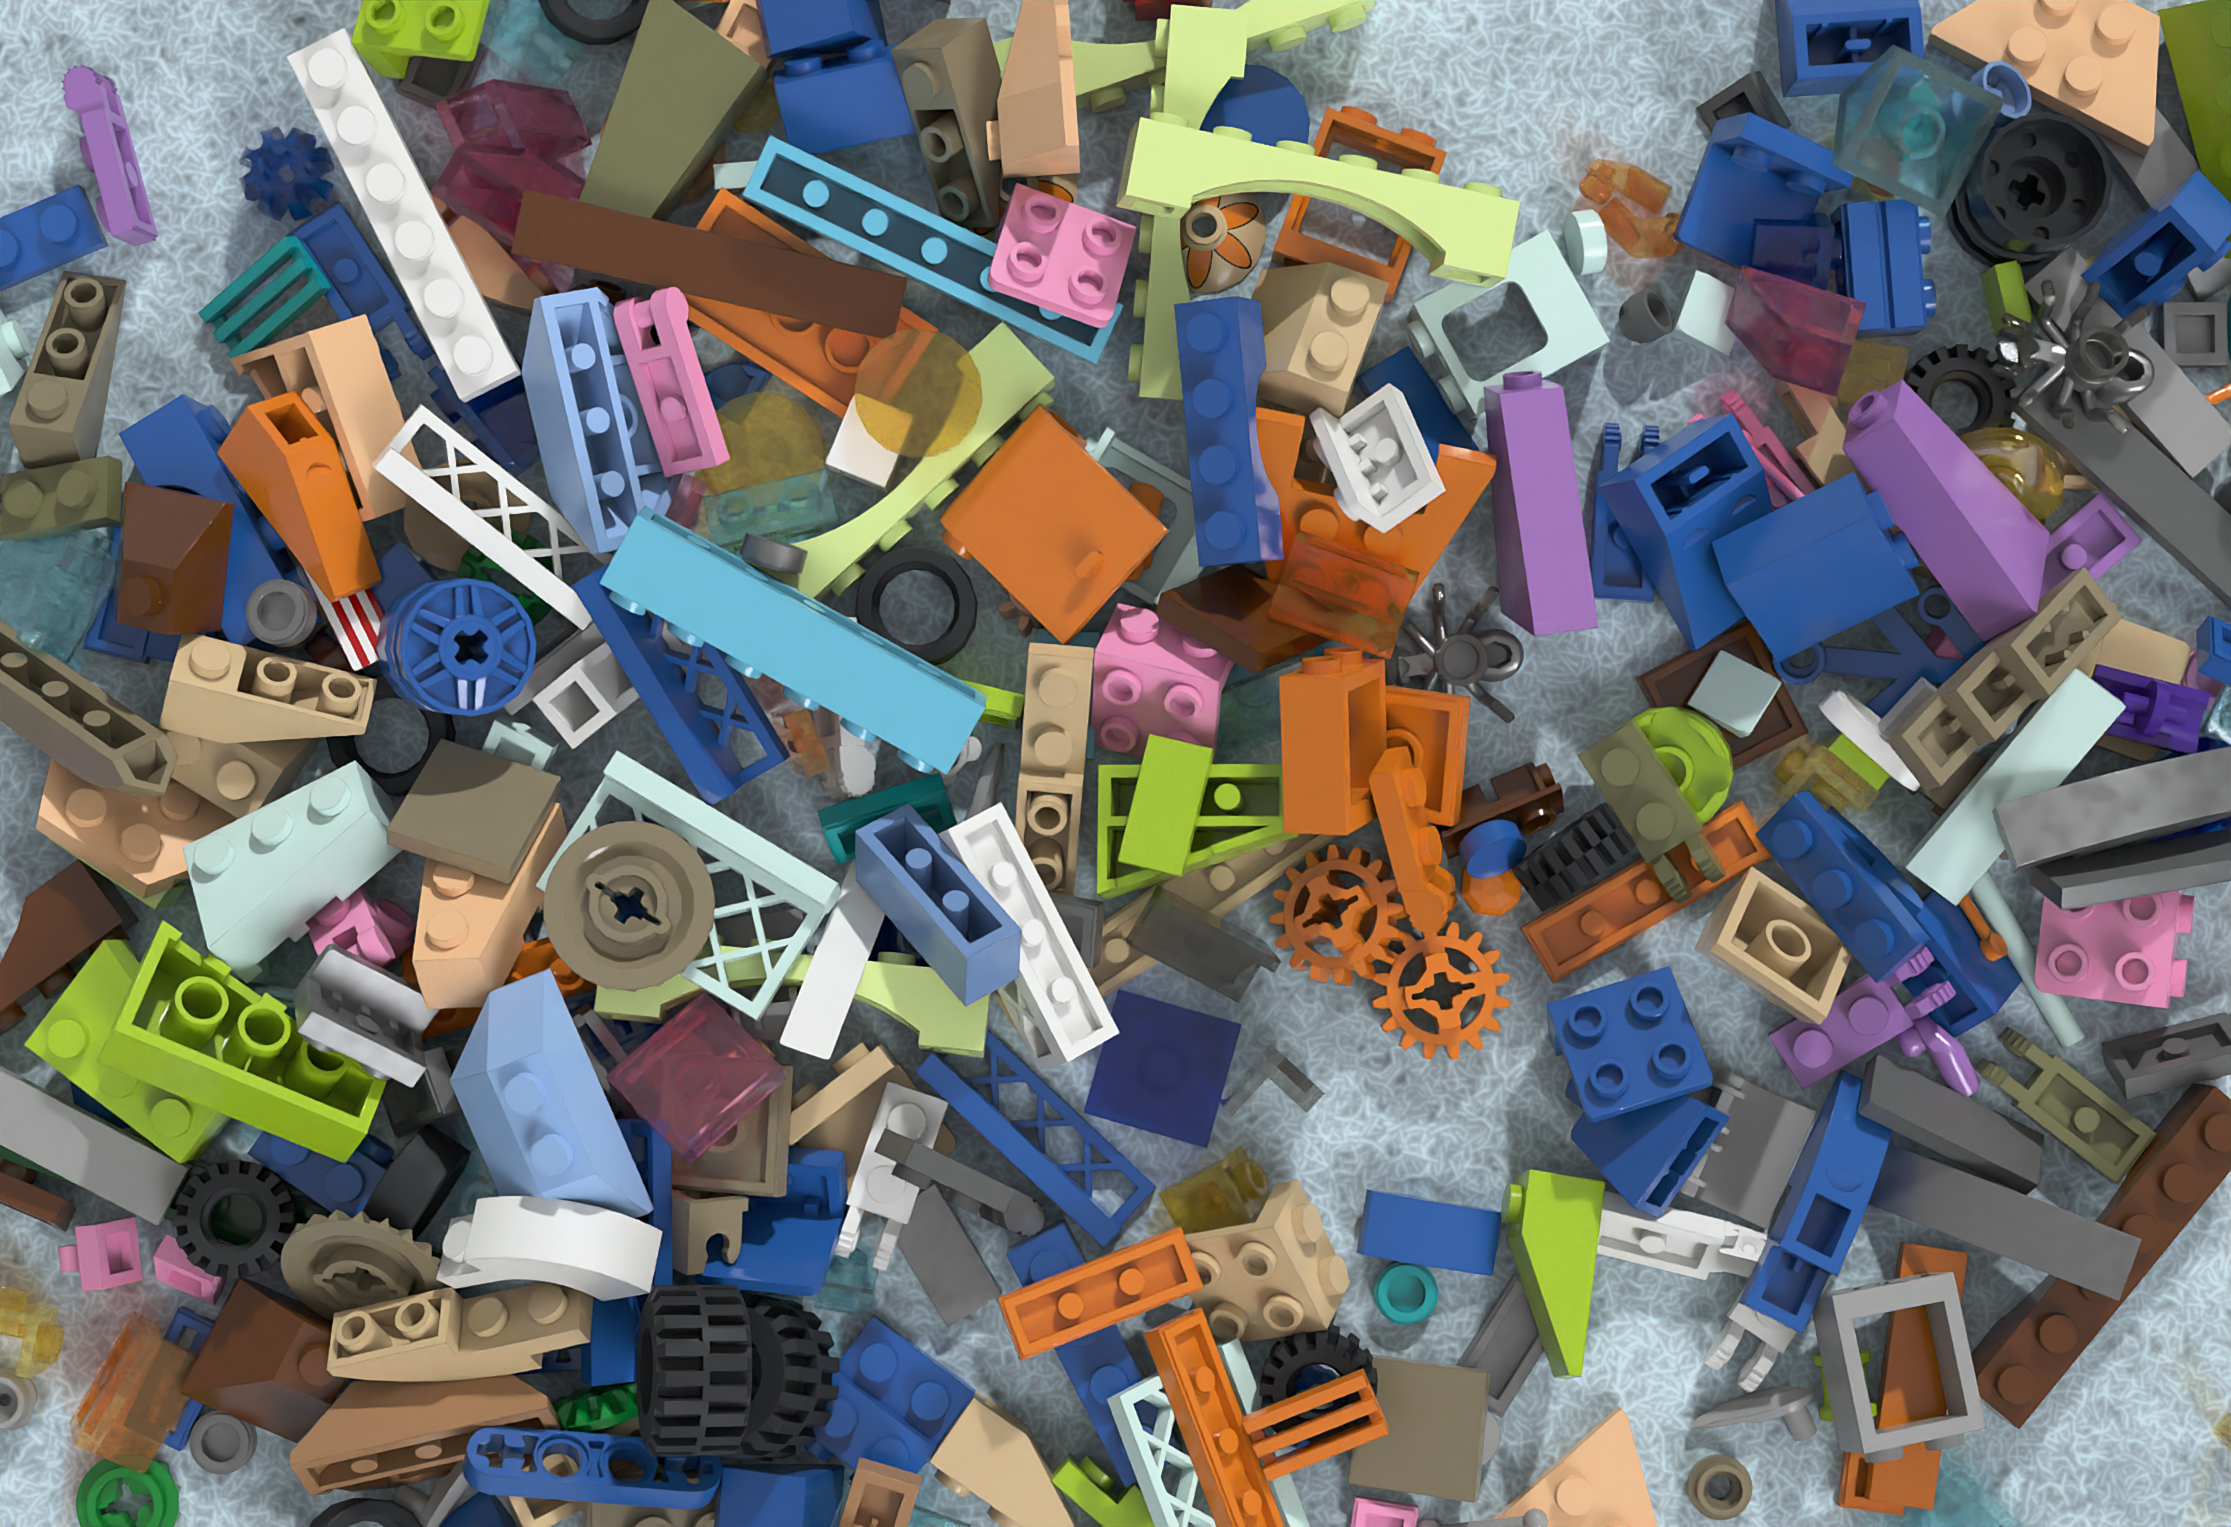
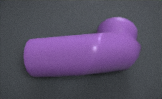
M1923 1016L1915 1019L1912 1027L1896 1035L1907 1057L1914 1058L1925 1050L1929 1051L1948 1088L1966 1097L1979 1089L1981 1085L1980 1079L1962 1044L1932 1018Z

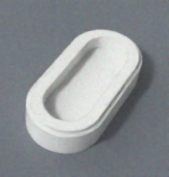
M1835 687L1819 703L1820 710L1828 720L1894 779L1912 791H1916L1921 786L1886 741L1888 738L1881 733L1878 726L1881 718L1861 700L1846 689Z

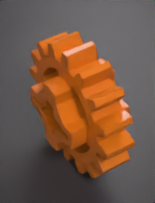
M1336 844L1329 845L1326 861L1319 854L1312 851L1305 853V862L1308 869L1301 872L1288 867L1285 873L1293 883L1290 890L1274 889L1272 895L1277 900L1285 903L1283 912H1277L1269 916L1270 923L1285 927L1286 931L1274 942L1276 947L1285 951L1296 950L1291 956L1289 965L1300 971H1304L1311 966L1310 979L1326 983L1332 973L1335 983L1351 986L1353 970L1365 979L1371 980L1375 978V968L1372 962L1379 959L1392 964L1396 959L1387 948L1390 941H1406L1408 938L1405 932L1396 928L1397 919L1405 918L1409 914H1406L1404 905L1395 903L1394 898L1401 894L1398 891L1396 880H1385L1391 866L1380 859H1376L1369 864L1370 853L1358 847H1354L1348 857L1344 848ZM1338 875H1357L1367 885L1363 887L1356 885L1348 889L1345 882L1339 880ZM1340 903L1348 906V909L1341 915H1339L1337 907ZM1341 916L1343 925L1341 927L1332 925V921ZM1376 917H1377V921H1376L1375 928H1374V930H1373V933H1372L1371 936H1370V933H1371V930H1372L1374 921H1375V919H1376ZM1332 941L1334 948L1341 951L1342 956H1324L1313 946L1316 944L1325 945Z
M1448 922L1443 936H1437L1436 932H1433L1432 935L1430 933L1423 935V932H1421L1422 938L1415 940L1413 936L1403 931L1408 935L1406 941H1400L1403 950L1399 954L1391 951L1396 960L1389 964L1388 972L1375 973L1376 977L1371 979L1377 984L1385 986V994L1371 1000L1372 1007L1388 1008L1390 1015L1385 1018L1380 1027L1384 1032L1400 1027L1404 1032L1400 1037L1398 1046L1404 1050L1409 1049L1416 1040L1421 1041L1422 1057L1432 1060L1437 1046H1444L1445 1052L1450 1059H1459V1043L1466 1041L1475 1050H1480L1483 1048V1044L1477 1032L1483 1027L1498 1032L1501 1028L1497 1020L1491 1016L1493 1009L1510 1007L1511 1001L1496 995V986L1509 982L1510 975L1499 972L1493 973L1491 965L1501 956L1498 949H1492L1481 953L1477 948L1481 943L1483 934L1478 931H1473L1464 941L1458 939L1459 926L1455 922ZM1444 947L1452 948L1464 954L1472 961L1478 971L1462 973L1451 966ZM1420 953L1421 970L1411 984L1398 987L1403 969L1414 956ZM1441 972V976L1445 981L1457 984L1469 983L1468 987L1457 989L1456 993L1448 995V1006L1440 1008L1438 1002L1433 999L1421 996L1412 998L1413 994L1424 992V988L1433 986V975ZM1482 994L1477 1012L1467 1024L1460 1027L1462 1025L1460 1012L1470 997ZM1420 1008L1431 1015L1436 1033L1426 1032L1416 1027L1406 1017L1403 1010Z

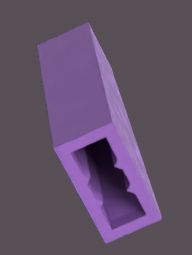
M1517 371L1503 374V384L1483 387L1488 453L1497 455L1496 470L1491 479L1501 613L1533 636L1598 628L1563 386L1547 379H1542L1541 371Z
M1903 379L1880 393L1875 390L1862 396L1849 411V421L1842 450L1873 492L1879 490L1882 493L1897 526L1905 533L1908 541L1974 632L1985 642L2036 615L2050 532Z

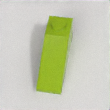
M1529 1169L1516 1175L1514 1184L1508 1183L1506 1185L1502 1199L1501 1219L1503 1222H1509L1507 1240L1553 1377L1566 1380L1582 1377L1605 1182Z

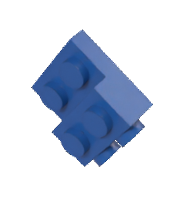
M873 1314L839 1360L840 1372L832 1374V1385L839 1386L837 1400H828L825 1408L832 1414L826 1426H814L813 1430L817 1438L804 1448L824 1462H829L835 1454L855 1470L859 1457L918 1474L976 1390ZM854 1470V1472L851 1474V1476L849 1477V1479L851 1480V1482H852V1480H853L855 1470Z

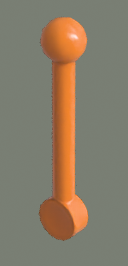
M1966 894L1959 902V905L1981 939L1980 949L1983 955L1990 961L2002 958L2007 954L2005 941L2000 935L1991 932L1970 897Z

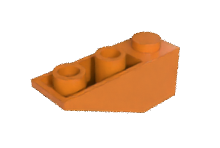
M296 390L247 406L217 451L218 456L330 603L378 585L382 577L334 439Z

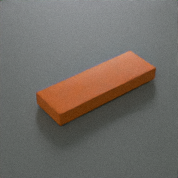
M1177 1226L996 1297L1017 1356L1022 1361L1202 1290L1204 1287L1181 1227Z

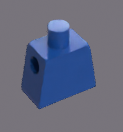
M1571 1078L1567 1084L1565 1095L1583 1109L1575 1084ZM1685 1094L1594 1123L1588 1121L1584 1111L1572 1128L1570 1136L1630 1205L1636 1209L1661 1217L1731 1117Z

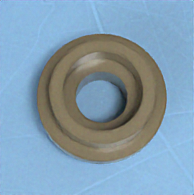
M1724 1454L1706 1456L1699 1460L1689 1473L1687 1479L1689 1499L1702 1515L1710 1519L1727 1520L1734 1518L1744 1511L1751 1500L1753 1486L1750 1474L1738 1460ZM1717 1475H1724L1730 1481L1729 1492L1721 1498H1714L1708 1492L1709 1481Z

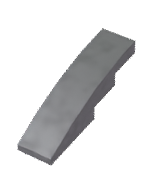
M2231 746L2109 773L1994 806L1992 814L2013 871L2018 872L2073 855V858L2076 859L2132 842L2133 846L2230 817Z
M1891 1144L1888 1145L1876 1184L1868 1202L1871 1206L2118 1301L2121 1298L2142 1239Z

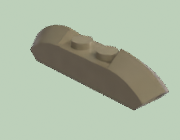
M0 619V721L69 771L89 783L142 798H152L165 794L178 759L166 734Z

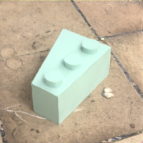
M356 761L182 847L207 948L222 962L231 967L232 971L246 984L263 971L258 963L289 937L292 941L296 942L310 930V927L305 922L335 896L343 902L403 850L387 844L386 829L396 814L391 798Z

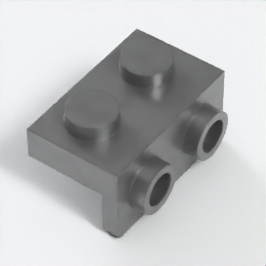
M328 944L293 991L297 1032L301 1033L302 1037L310 1045L321 1051L333 1052L336 1050L358 1061L366 1072L378 1079L389 1080L393 1078L413 1088L427 1069L421 1034L440 1009H426L420 987L335 944Z

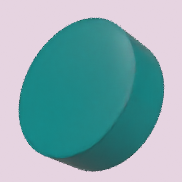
M1393 1261L1378 1273L1373 1286V1296L1379 1311L1388 1320L1399 1325H1414L1425 1320L1433 1312L1438 1300V1286L1434 1276L1425 1266Z

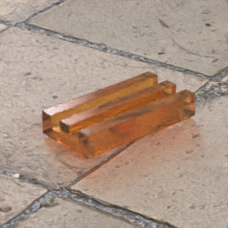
M789 705L770 713L774 725L790 729L791 731L779 737L787 750L800 754V756L788 760L794 773L809 778L829 770L828 766H830L809 710Z

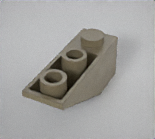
M985 17L935 19L891 49L941 218L960 227L994 228L999 224L1001 160H989L986 121L998 120L997 99L1002 83L1001 70Z
M68 271L63 272L8 422L24 468L36 469L94 458L102 433L126 280Z

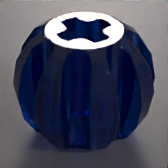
M273 127L260 132L263 139L261 147L252 150L246 145L239 159L241 165L250 168L249 173L239 178L246 200H259L257 205L258 212L276 221L282 220L288 208L294 221H300L313 216L314 214L309 205L311 200L321 197L328 203L334 190L333 183L321 179L323 175L335 170L328 148H315L317 142L315 135L297 127H293L286 138H284L280 127ZM286 164L290 166L291 171L295 174L292 181L287 184L278 173Z

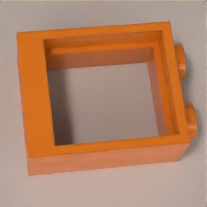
M1342 106L1340 112L1327 107L1313 144L1315 148L1314 156L1327 158L1332 142L1335 141L1407 169H1421L1439 175L1447 152L1435 148L1437 141L1431 136L1409 128H1402L1400 134L1376 126L1378 120L1375 116L1355 107ZM1294 194L1273 249L1271 261L1285 267L1331 262L1389 282L1384 304L1389 305L1412 245L1398 235L1388 264L1384 265L1299 233L1312 197Z
M1339 647L1325 649L1324 656L1302 659V667L1279 676L1284 833L1346 836L1378 818L1368 777L1387 749L1385 659H1364L1363 649Z

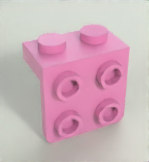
M1016 183L995 232L993 243L997 244L988 272L987 283L993 290L1097 328L1106 327L1115 310L1137 227Z
M1118 603L1094 653L1091 729L1095 730V745L1103 749L1143 758L1149 734L1212 748L1215 751L1212 764H1214L1217 751L1221 692L1234 665V661L1166 621L1156 612Z
M2184 889L2061 910L2044 895L2034 975L2036 988L2041 992L2170 1009L2172 996L2184 997L2188 960L2176 958L2179 933L2191 934L2195 896L2184 895Z

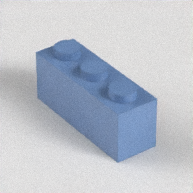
M909 803L855 831L856 881L965 1007L1019 978L1021 928Z

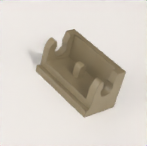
M671 1188L672 1268L686 1275L703 1274L708 1257L706 1244L708 1239L716 1233H720L724 1240L721 1249L723 1260L730 1264L734 1263L741 1250L742 1211H748L749 1198L734 1193Z

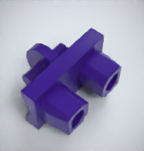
M2100 664L2095 665L2091 679L2122 701L2126 706L2105 731L2104 735L2183 755L2197 752L2200 724L2209 703L2210 692Z

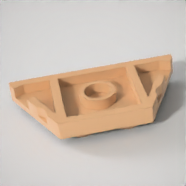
M1976 0L1936 24L1930 32L1929 43L1978 71L1994 61H2003L2011 64L2027 81L2032 99L2074 119L2078 123L2145 157L2152 145L2155 126L2160 16L2131 1Z
M51 758L36 830L145 899L172 889L178 881L190 879L182 847L238 820V818L172 777L169 780L165 794L152 798H142L89 783Z
M1618 1406L1493 1519L1524 1516L1528 1510L1537 1508L1544 1511L1547 1515V1527H1657L1628 1416Z

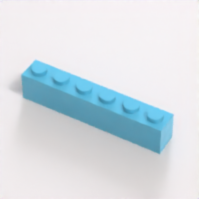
M771 135L743 192L744 199L990 317L1001 322L1003 321L1005 324L1089 364H1097L1124 306L1116 302L1109 324L1106 327L1097 328L995 291L988 285L987 276L997 244Z
M644 506L636 515L600 581V584L612 590L609 598L622 608L638 615H644L646 610L653 612L669 621L668 631L682 641L696 647H702L704 642L711 644L728 654L725 661L735 670L755 679H759L762 673L785 685L782 692L793 702L814 711L818 709L819 705L829 709L842 717L840 725L848 732L868 742H874L878 736L899 748L897 756L903 762L924 773H931L933 768L945 774L949 773L986 708L987 695L647 506Z

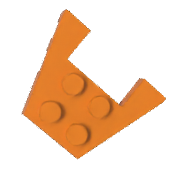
M1256 407L1257 435L1262 462L1269 482L1279 495L1285 560L1265 562L1267 579L1315 608L1355 616L1367 613L1370 619L1395 624L1397 620L1394 617V613L1398 609L1404 610L1494 476L1497 455L1439 443L1434 465L1446 491L1383 534L1361 519L1358 521L1351 520L1342 511L1334 497V489L1338 486L1294 477L1305 416Z

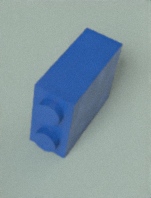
M1855 472L1829 483L1712 542L1725 586L1778 662L1920 594L1911 570L1921 564L1916 550L1908 541L1903 531L1894 534L1891 531L1890 527L1895 526L1896 522L1882 493L1876 490L1868 494Z

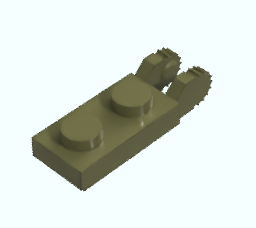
M103 456L3 474L2 479H0V540L10 539L15 542L120 525L122 461L111 456Z
M1635 719L1577 755L1618 820L1636 843V848L1645 862L1652 863L1657 877L1674 901L1680 904L1692 897L1686 877L1678 869L1668 853L1670 849L1683 841L1686 842L1698 869L1711 883H1715L1726 876L1722 863L1701 831L1704 825Z
M2007 1026L1999 1035V1041L2003 1043L2004 1048L2010 1053L2024 1059L2030 1065L2037 1068L2026 1084L2022 1086L2009 1076L2008 1072L2000 1065L1982 1058L1974 1068L1976 1073L2005 1096L2012 1099L2013 1101L2010 1104L2109 1182L2118 1185L2156 1136V1133L2054 1054L2047 1055L2027 1038Z

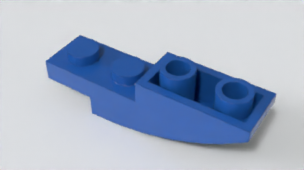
M1845 1070L1839 1071L1786 1185L1792 1189L1738 1302L1799 1333H1803L1830 1274L1838 1276L1867 1208L1893 1131L1857 1113L1863 1079Z

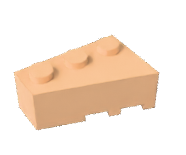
M366 314L318 328L229 359L239 376L247 373L251 375L266 400L295 390L298 392L335 441L362 522L405 507L408 494L372 466V463L405 422ZM410 440L400 454L422 470L421 463Z
M561 803L553 805L510 884L426 857L412 958L426 1009L483 1007L489 992L504 985L525 944L523 934L535 911L541 913L543 909L544 892L535 885L568 835Z

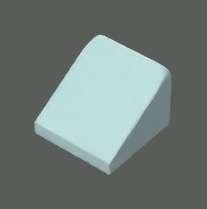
M1695 270L1689 277L1673 321V330L1668 336L1728 357L1750 297L1709 274Z
M1720 650L1687 702V705L1739 738L1749 736L1782 682L1749 663Z

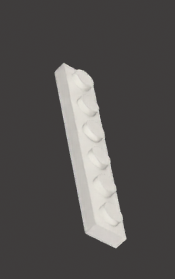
M342 28L287 56V59L459 399L465 403L522 373L360 53L351 44V35L345 28Z

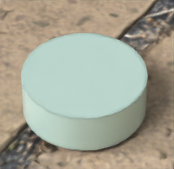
M1593 209L1568 213L1564 221V236L1572 271L1577 276L1601 272L1607 262V239L1600 216Z

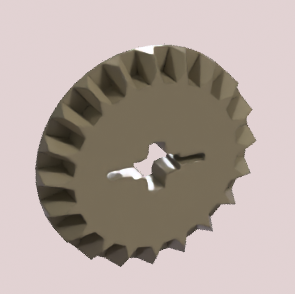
M621 821L606 824L589 831L573 842L562 853L547 881L543 901V914L551 944L564 963L576 974L606 989L635 992L639 989L661 986L672 977L684 973L688 965L702 953L709 933L713 929L716 900L707 867L699 854L682 837L659 825L640 821ZM605 887L617 896L622 894L626 897H631L636 890L643 892L644 895L640 903L647 910L648 915L660 922L661 925L657 926L644 918L640 920L632 916L627 919L625 924L618 922L617 918L619 917L620 910L613 903V899L599 888Z
M337 1209L329 1217L313 1214L307 1223H297L281 1252V1270L290 1289L306 1306L332 1322L336 1312L449 1287L436 1279L441 1259L432 1256L431 1244L415 1242L412 1236V1229L399 1231L390 1226L388 1218L382 1222L373 1221L363 1211L359 1212L354 1218H350L343 1211Z

